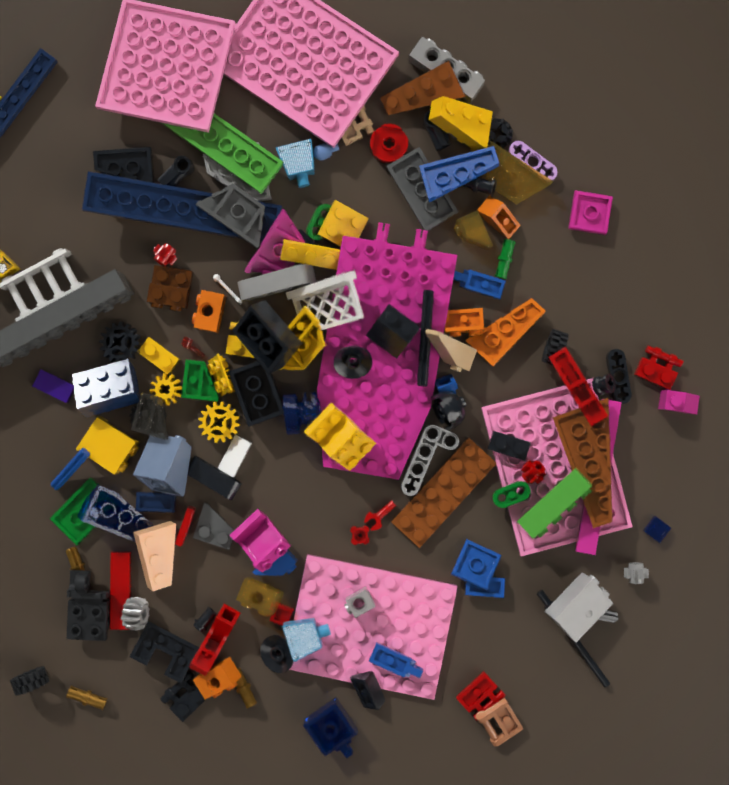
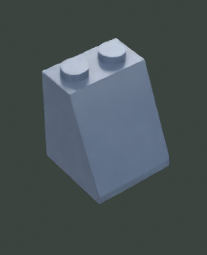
M151 433L133 475L152 491L184 497L192 447L181 436L171 437L165 433Z

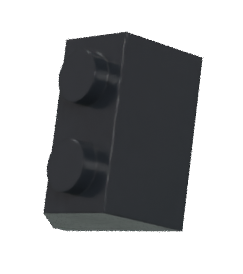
M389 304L366 336L397 359L421 327Z

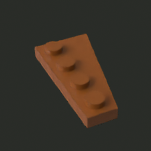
M447 61L380 97L388 115L430 106L433 100L442 96L451 99L466 96L450 62Z

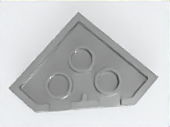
M203 154L206 171L209 176L225 186L236 185L259 202L272 199L269 185L260 194Z

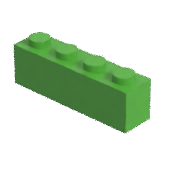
M575 468L517 522L533 539L536 536L541 538L548 531L546 527L550 523L555 525L563 518L560 514L565 510L570 512L577 505L575 501L580 496L584 499L592 492L590 489L592 486L591 482Z

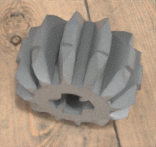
M131 597L126 600V603L123 605V611H121L122 625L126 629L136 631L145 628L150 616L148 601L141 597Z

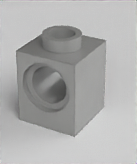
M366 586L346 597V604H344L349 615L353 614L355 618L376 607L375 601ZM362 599L364 605L356 607L353 604L354 600Z

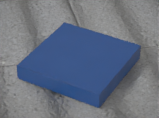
M466 539L451 575L487 591L502 555Z

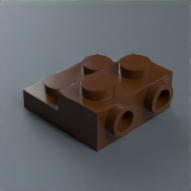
M154 265L147 302L151 303V307L162 309L163 306H170V310L179 312L182 309H187L193 271Z

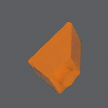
M488 196L477 209L483 219L508 240L521 226L507 206L493 197Z

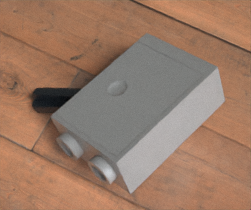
M583 572L545 611L574 642H577L597 620L615 623L619 619L616 611L608 610L613 604L608 598L610 594L603 587L598 586L599 581L594 576L590 575L588 577Z

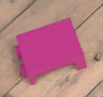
M259 509L252 513L230 534L233 541L237 542L252 560L254 568L262 573L268 570L273 565V562L283 556L291 546L269 517Z

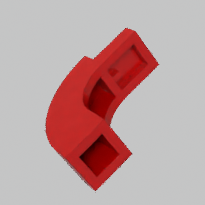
M226 604L222 606L189 668L207 676L241 612Z

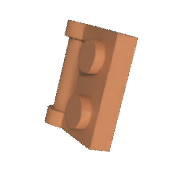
M505 698L487 710L479 711L476 714L477 721L483 725L490 736V742L495 747L523 730L522 725ZM493 717L502 730L499 734L496 733L489 722Z

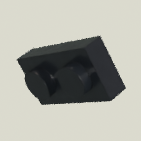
M493 431L487 449L525 461L531 442Z

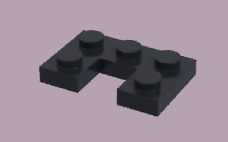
M148 621L129 657L147 666L157 648L173 656L164 675L182 683L189 670V665L200 647Z

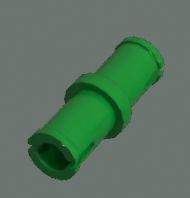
M504 239L501 254L497 259L499 262L495 277L507 279L509 266L513 261L512 254L516 244L515 241Z

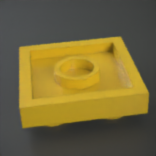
M334 200L317 235L341 247L343 236L360 237L369 218Z

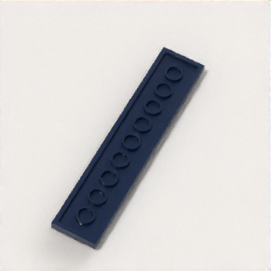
M88 171L82 211L241 238L196 206L198 201H202L214 193ZM260 202L265 206L260 242L263 241L281 212V205Z

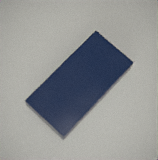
M136 492V511L175 513L176 495L158 492Z

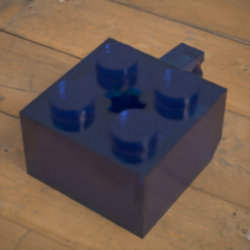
M336 697L304 719V728L325 757L334 750L337 752L341 750L346 759L353 755V750L349 744L352 742L351 739L358 734V728ZM327 725L334 726V729L331 727L327 728Z

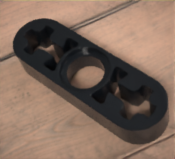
M613 349L606 355L608 374L614 377L616 371L623 373V380L621 382L616 381V385L625 384V387L621 388L622 392L626 393V397H623V401L621 398H618L617 394L621 392L619 387L612 393V398L614 401L625 404L632 397L626 358L622 350ZM614 352L620 356V359L617 360V365H622V368L612 369V366H616L615 360L611 359V356H614Z

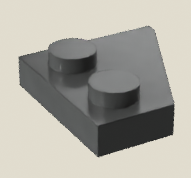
M205 502L193 538L230 550L233 542L230 534L235 529L210 507L209 503Z

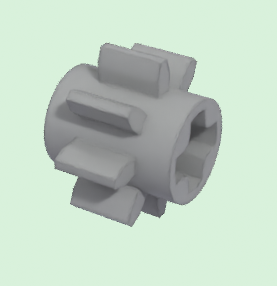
M632 562L629 563L628 568H624V577L629 579V583L643 584L644 579L649 578V569L644 568V563Z

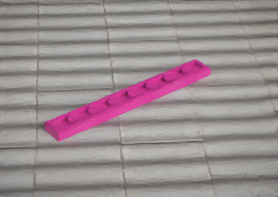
M609 400L610 458L612 462L622 402ZM583 502L575 551L596 555L600 526L593 528Z

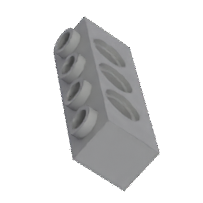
M421 37L410 53L408 62L424 73H427L449 61L457 79L465 77L468 80L467 83H461L460 81L459 83L466 96L462 99L471 104L484 85L485 79H483V76L479 72H473L467 68V64L463 61L454 59L449 51L438 48L433 40ZM433 55L437 60L429 61L427 57Z

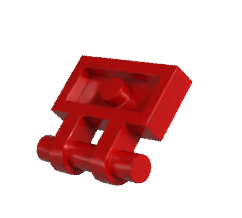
M648 345L645 352L651 354L649 359L641 358L634 375L666 390H671L678 375V372L671 369L673 365L681 367L684 361L678 359L674 354L669 355L658 347L654 348ZM658 358L666 361L665 367L656 363Z
M483 671L456 696V699L469 713L476 708L478 711L473 715L476 719V714L479 711L487 710L502 700L506 694L502 690L497 694L493 693L498 686ZM488 696L490 700L482 706L480 703Z

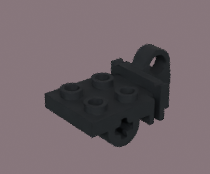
M70 571L67 598L71 597V599L68 600L66 639L107 640V630L110 626V610H108L110 600L107 598L110 596L109 591L90 590L91 571Z

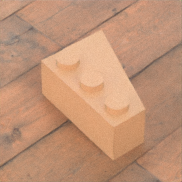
M168 521L133 532L147 587L152 591L171 586L176 523Z

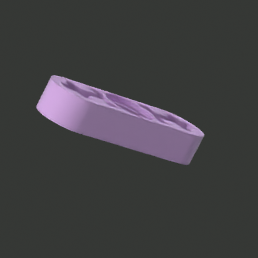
M515 141L511 144L508 152L513 160L543 182L549 183L556 178L557 168L522 141ZM521 147L522 149L520 152L524 155L526 154V152L529 153L524 159V161L522 160L523 155L521 153H518L517 155L514 153V148ZM535 157L538 160V165L531 167L528 164V158ZM542 163L544 164L542 168L546 171L550 169L552 176L545 177L546 172L542 169L539 172L537 171Z

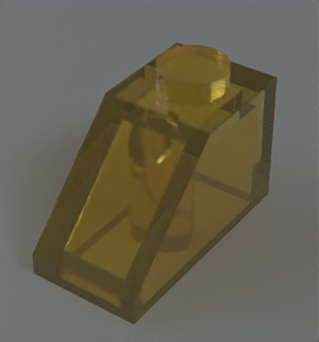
M479 211L456 220L454 229L457 236H461L463 241L485 250L492 248L493 244Z

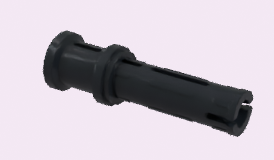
M480 176L462 186L471 188L475 193L479 191L493 197L497 180L493 179L491 181Z

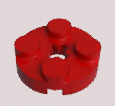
M382 125L371 136L370 148L372 154L383 163H393L406 154L408 148L407 135L398 125ZM391 139L395 145L387 148L384 142Z

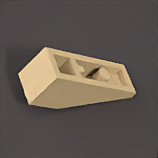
M426 329V335L443 362L451 365L450 369L461 372L462 369L470 371L477 349L441 332Z

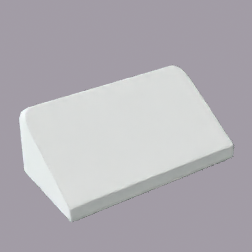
M235 434L218 469L234 478L252 443Z

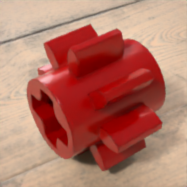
M164 243L162 246L158 244L153 250L155 255L153 259L163 267H166L167 264L172 266L177 260V256L174 255L176 250L167 243Z
M528 460L523 465L524 467L521 469L523 472L522 478L527 483L532 484L535 481L536 484H539L544 480L543 477L546 473H544L545 467L541 462L534 461L532 463Z

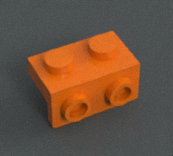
M483 308L448 310L445 333L449 334L450 337H460L461 333L477 336L480 335V332H484Z

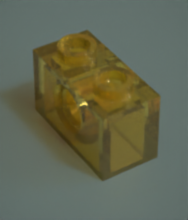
M247 577L243 581L236 600L240 601L243 607L248 609L253 607L258 610L259 614L268 617L269 615L276 614L284 592L257 579ZM257 593L263 596L261 603L256 599Z

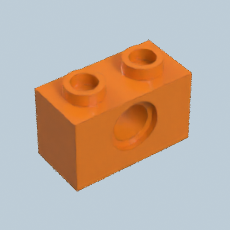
M201 290V294H198L196 298V305H198L197 313L194 312L192 317L194 328L219 334L227 296ZM206 307L213 308L212 315H204Z
M228 657L213 665L207 676L199 674L193 681L206 700L211 696L213 698L218 697L225 689L230 691L238 685L236 682L242 675L231 657Z

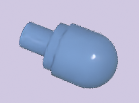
M327 143L320 144L314 148L313 156L317 160L330 158V156H333L332 152L339 150L338 144L334 148Z

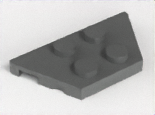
M234 184L196 203L198 208L255 248H259L265 211L263 204Z

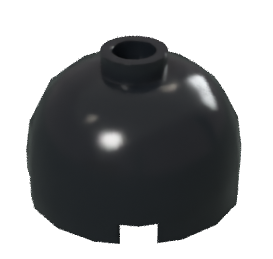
M443 391L431 397L435 402L432 405L435 415L441 424L445 423L447 425L446 430L450 431L462 423L466 414L465 407L467 406L463 397H458L457 394L451 391Z

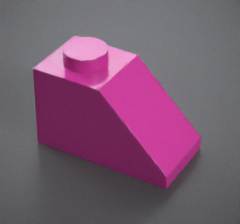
M661 390L658 409L697 415L700 396L685 392Z

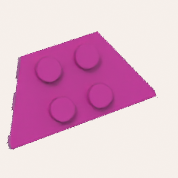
M284 209L279 213L244 272L267 274L294 266L295 262L280 260L283 240L306 242Z

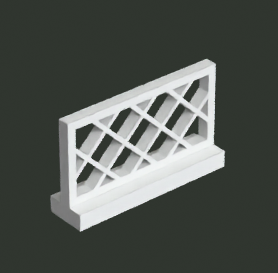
M355 271L343 273L286 292L287 299L293 300L297 315L302 310L300 300H303L307 303L309 310H311V307L317 310L316 318L318 320L321 314L327 318L325 325L320 322L321 330L364 318L353 279L357 278ZM347 285L350 292L349 297L342 294L344 287ZM330 291L336 294L334 302L328 299ZM316 296L322 299L320 306L314 303ZM340 298L346 302L344 309L338 306ZM325 303L331 306L330 313L323 310ZM350 305L354 307L356 316L348 313ZM335 310L342 314L339 321L333 317Z

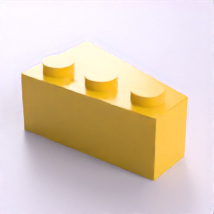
M445 96L431 102L429 120L446 133H451L457 138V141L469 146L471 151L488 147L493 111Z

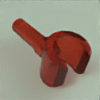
M184 337L182 346L203 358L205 354L192 346L194 340Z

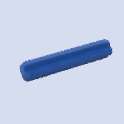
M82 448L51 482V487L54 490H59L90 456V452L86 448Z

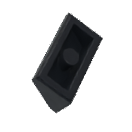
M368 671L352 675L350 677L363 707L379 710L385 702V697L374 672Z

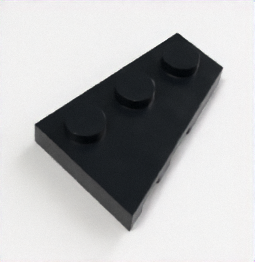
M151 147L93 151L94 170L96 172L154 183Z

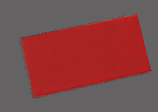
M188 506L175 545L183 546L196 511L195 507Z

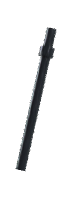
M543 590L537 592V596L545 605L544 609L546 610L554 601H551ZM569 638L603 687L609 686V680L580 640L574 642Z

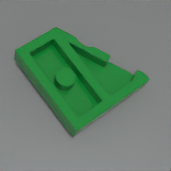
M185 361L181 398L219 402V397L206 362Z

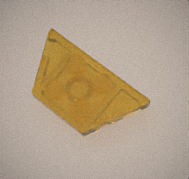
M490 142L489 147H495L499 167L487 172L485 179L497 180L495 190L497 193L517 205L553 183L548 177L494 142Z

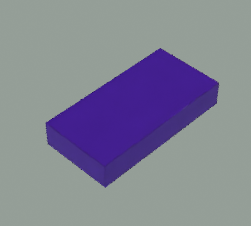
M40 369L32 387L65 403H69L74 392L73 384L43 369Z

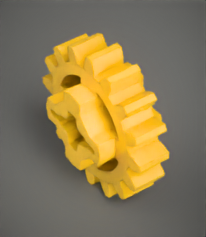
M222 401L220 406H218L217 402H213V407L206 405L207 411H201L204 417L198 418V420L202 421L203 424L198 427L204 428L202 435L208 434L207 440L214 438V442L218 443L219 438H221L222 442H226V437L233 439L231 434L238 433L235 427L241 425L236 423L240 416H235L237 409L230 410L231 404L225 407V403ZM222 409L227 412L222 415L219 414L216 410ZM208 416L211 417L209 425H207ZM216 418H225L223 419L224 421H222L223 426H214L217 423ZM230 419H232L231 428L228 427V422ZM220 430L223 435H216L212 432Z

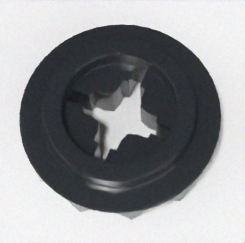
M494 118L491 120L488 146H494L495 149L506 147L512 140L513 130L510 123L506 122L504 118ZM500 126L501 133L503 134V136L499 135V137L496 140H494L495 133L493 132V130L496 131Z

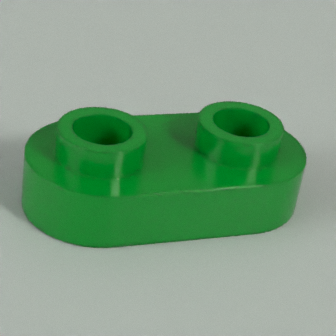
M322 204L316 208L306 228V233L312 240L323 239L321 236L313 233V228L316 227L319 232L325 220L321 212L324 210L328 214L331 205Z
M516 481L495 490L492 500L496 506L506 508L526 500L530 496L531 490L527 483ZM518 487L523 488L521 494H517L516 490ZM504 494L505 500L499 501V495Z

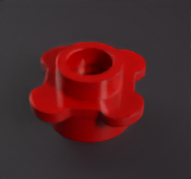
M368 526L351 527V543L353 545L369 543Z

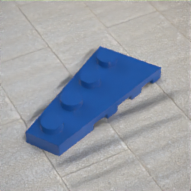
M492 146L420 165L419 169L428 201L431 202L499 167V160L495 147Z

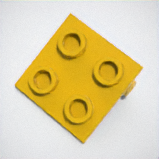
M216 354L208 361V370L215 379L214 386L217 393H220L222 397L227 393L235 392L231 379H228L230 375L226 374L230 371V369L225 370L229 367L226 358H223V355Z

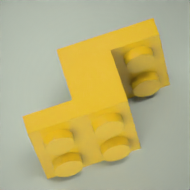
M332 403L304 431L307 436L323 448L330 458L349 471L376 444L349 416Z

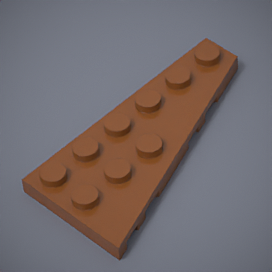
M609 398L600 400L599 402L609 416ZM580 408L553 417L572 471L577 468L592 484L590 487L592 492L583 501L593 528L611 523L612 490L609 417L592 427Z

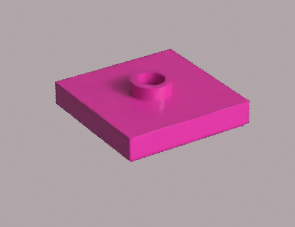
M575 190L568 229L606 235L613 196Z

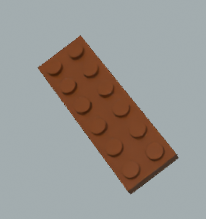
M468 437L391 523L420 548L491 471L496 462Z

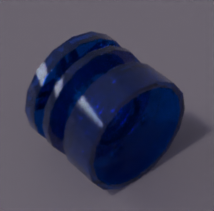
M316 391L311 392L312 401H308L307 393H303L302 402L298 401L296 394L283 395L287 435L300 434L301 425H305L307 429L321 414V404Z

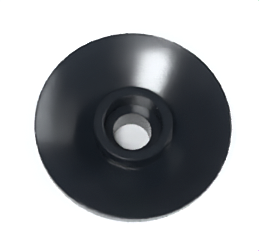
M359 346L344 347L334 357V368L337 373L351 379L366 375L371 370L373 364L371 354Z
M271 635L264 639L260 649L264 664L275 673L288 671L294 662L287 640L279 635Z

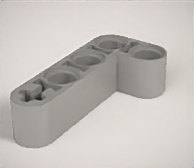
M301 264L241 280L237 283L241 301H250L291 289L301 288L317 281L313 266Z
M435 425L425 427L401 483V489L404 494L413 496L418 492L437 445L448 450L457 448L459 438L456 434ZM430 428H434L437 431V436L434 439H430L427 436V431ZM451 435L454 437L455 443L449 447L445 444V438ZM422 446H428L430 449V453L426 457L420 455L419 451ZM421 464L422 472L414 474L412 472L413 465ZM410 474L414 478H419L417 482L414 479L413 486L415 489H410L408 492L405 484H410L411 478L408 477Z

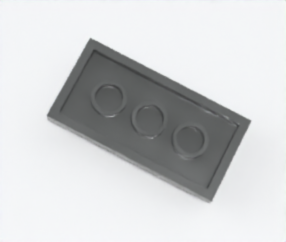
M420 147L389 164L386 168L423 230L429 231L458 214V210L448 194L431 202L428 201L419 166L429 162Z

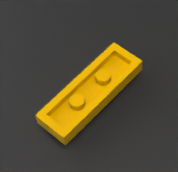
M284 239L280 260L337 270L340 249Z

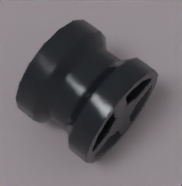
M606 374L603 377H594L592 381L593 390L599 396L604 395L606 392L613 393L616 390V381L611 374Z

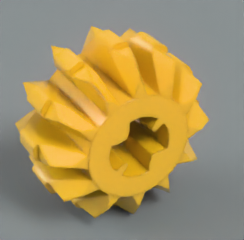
M163 373L162 378L156 376L158 383L151 382L155 389H150V393H156L152 399L156 400L159 398V405H162L165 401L166 406H170V400L173 403H177L175 396L181 397L182 395L177 393L178 390H182V386H177L181 381L180 379L174 381L175 375L173 374L168 378L167 373ZM164 386H170V389H168L169 393H163V390H165Z

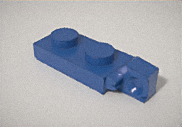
M465 269L463 273L455 271L453 278L454 281L460 282L459 286L463 287V289L498 300L501 299L506 283L505 280Z
M376 642L369 662L402 677L406 676L409 678L410 674L418 678L421 677L423 668L415 665V660Z

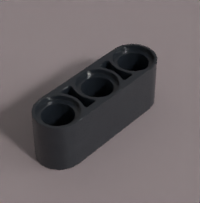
M194 455L189 464L188 475L229 500H233L242 485L237 479L198 456Z

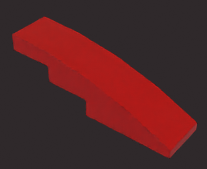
M565 347L550 356L549 359L591 427L609 417L567 348Z

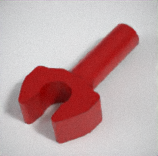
M391 500L379 512L372 513L369 511L365 516L364 523L373 518L376 520V524L370 528L371 531L380 529L382 527V518L394 509L396 504Z

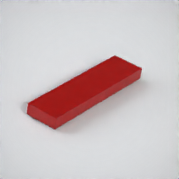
M111 552L110 630H129L122 625L121 611H123V605L126 603V600L131 598V552Z

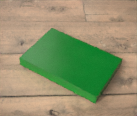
M90 477L55 512L50 520L77 546L118 503Z

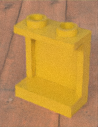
M96 417L76 450L80 451L82 448H86L90 452L88 458L115 475L125 471L129 464L127 460L130 456L133 457L139 449L137 446L139 441L130 438L109 424L108 420L103 417Z

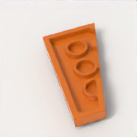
M531 298L509 314L496 320L490 326L485 327L484 332H480V335L472 336L466 339L465 342L470 347L477 349V353L494 367L544 315L546 310Z

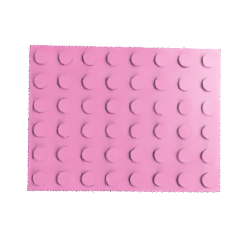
M253 0L235 25L223 75L334 148L399 56V51L321 0Z
M593 378L587 379L588 384L590 385L591 389L593 390V386H592ZM566 385L481 407L489 440L491 439L492 432L496 431L531 442L525 461L492 451L502 487L516 481L527 483L522 478L523 472L521 469L528 460L532 463L539 461L545 467L544 473L546 475L543 477L544 480L539 484H536L535 481L532 484L527 483L531 490L530 496L524 501L507 507L520 556L577 542L584 502L581 496L575 501L577 505L570 512L565 510L560 514L563 518L555 525L550 523L546 527L548 531L541 538L536 536L533 539L517 522L572 472L553 420L555 416L580 408ZM614 455L611 462L612 522L600 526L599 536L633 527ZM522 487L517 488V494H521L523 492Z
M307 554L294 620L315 618L317 626L329 625L331 635L321 638L323 643L321 649L295 661L289 670L351 683L350 677L352 675L373 671L381 689L434 700L458 586ZM366 586L375 601L376 607L355 618L353 614L349 615L344 606L346 604V597ZM358 598L354 600L353 604L356 607H362L364 601ZM376 642L415 660V665L423 668L421 677L418 678L410 674L409 678L406 676L402 677L369 662Z

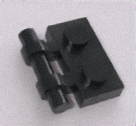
M189 671L182 683L177 682L174 686L169 687L160 698L164 704L170 699L174 702L169 709L182 722L205 701L196 684H191L190 680L194 676ZM181 688H185L187 691L180 697L177 692Z

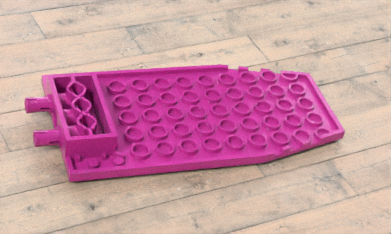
M378 222L377 236L374 241L349 236L342 237L336 276L355 271L357 278L353 279L364 318L327 328L317 385L318 407L320 415L332 403L349 416L365 434L376 442L371 451L350 470L351 472L399 480L431 408V397L434 392L440 355L433 344L430 343L428 385L426 387L418 386L421 328L397 359L368 338L366 334L389 304L421 327L424 290L434 291L431 330L444 334L457 255L426 250L425 244L428 231L423 230L421 238V229H416L415 242L412 247L390 244L387 242L390 224L385 223L384 231H382L383 223ZM348 285L344 287L342 292L347 297L350 294ZM333 293V296H332V301H333V302H334V299H335V297H336V294H334V293ZM340 298L338 306L344 309L346 302ZM350 305L348 313L356 316L354 307ZM335 310L333 317L339 321L342 314ZM348 346L362 347L372 356V368L366 375L360 378L351 379L343 377L334 368L336 353ZM322 448L323 467L349 471L330 458Z

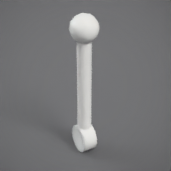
M215 274L213 276V280L218 281L240 305L243 303L220 279V275Z

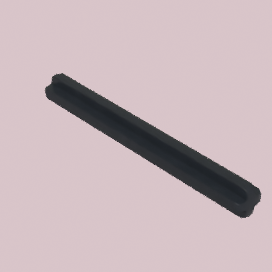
M433 290L423 291L417 385L423 387L428 385L431 341L425 331L426 329H432Z

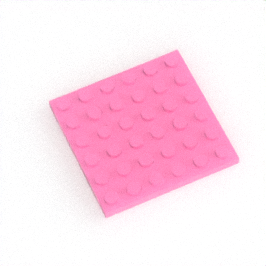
M123 0L95 107L99 110L209 133L236 25L235 21L136 0Z

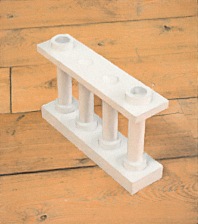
M63 248L57 249L52 253V256L14 276L10 275L2 279L0 289H9L21 312L20 316L15 318L16 322L86 285L84 282H78L66 260L67 257L72 255L71 251ZM58 262L71 284V289L66 292L61 291L49 268ZM41 271L54 292V298L49 301L44 300L32 277ZM24 280L38 303L37 307L32 310L26 307L15 286Z

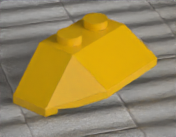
M307 306L303 307L288 326L302 342V345L282 369L304 370L325 347L320 322Z

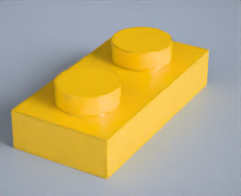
M148 337L139 348V354L167 373V375L172 372L180 361L179 358L151 337Z

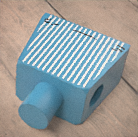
M307 139L276 147L279 159L284 162L283 168L288 179H297L299 188L309 186L308 175L315 174L312 140Z
M315 618L286 621L282 626L293 662L321 649L323 645L321 638L331 635L329 625L317 626Z

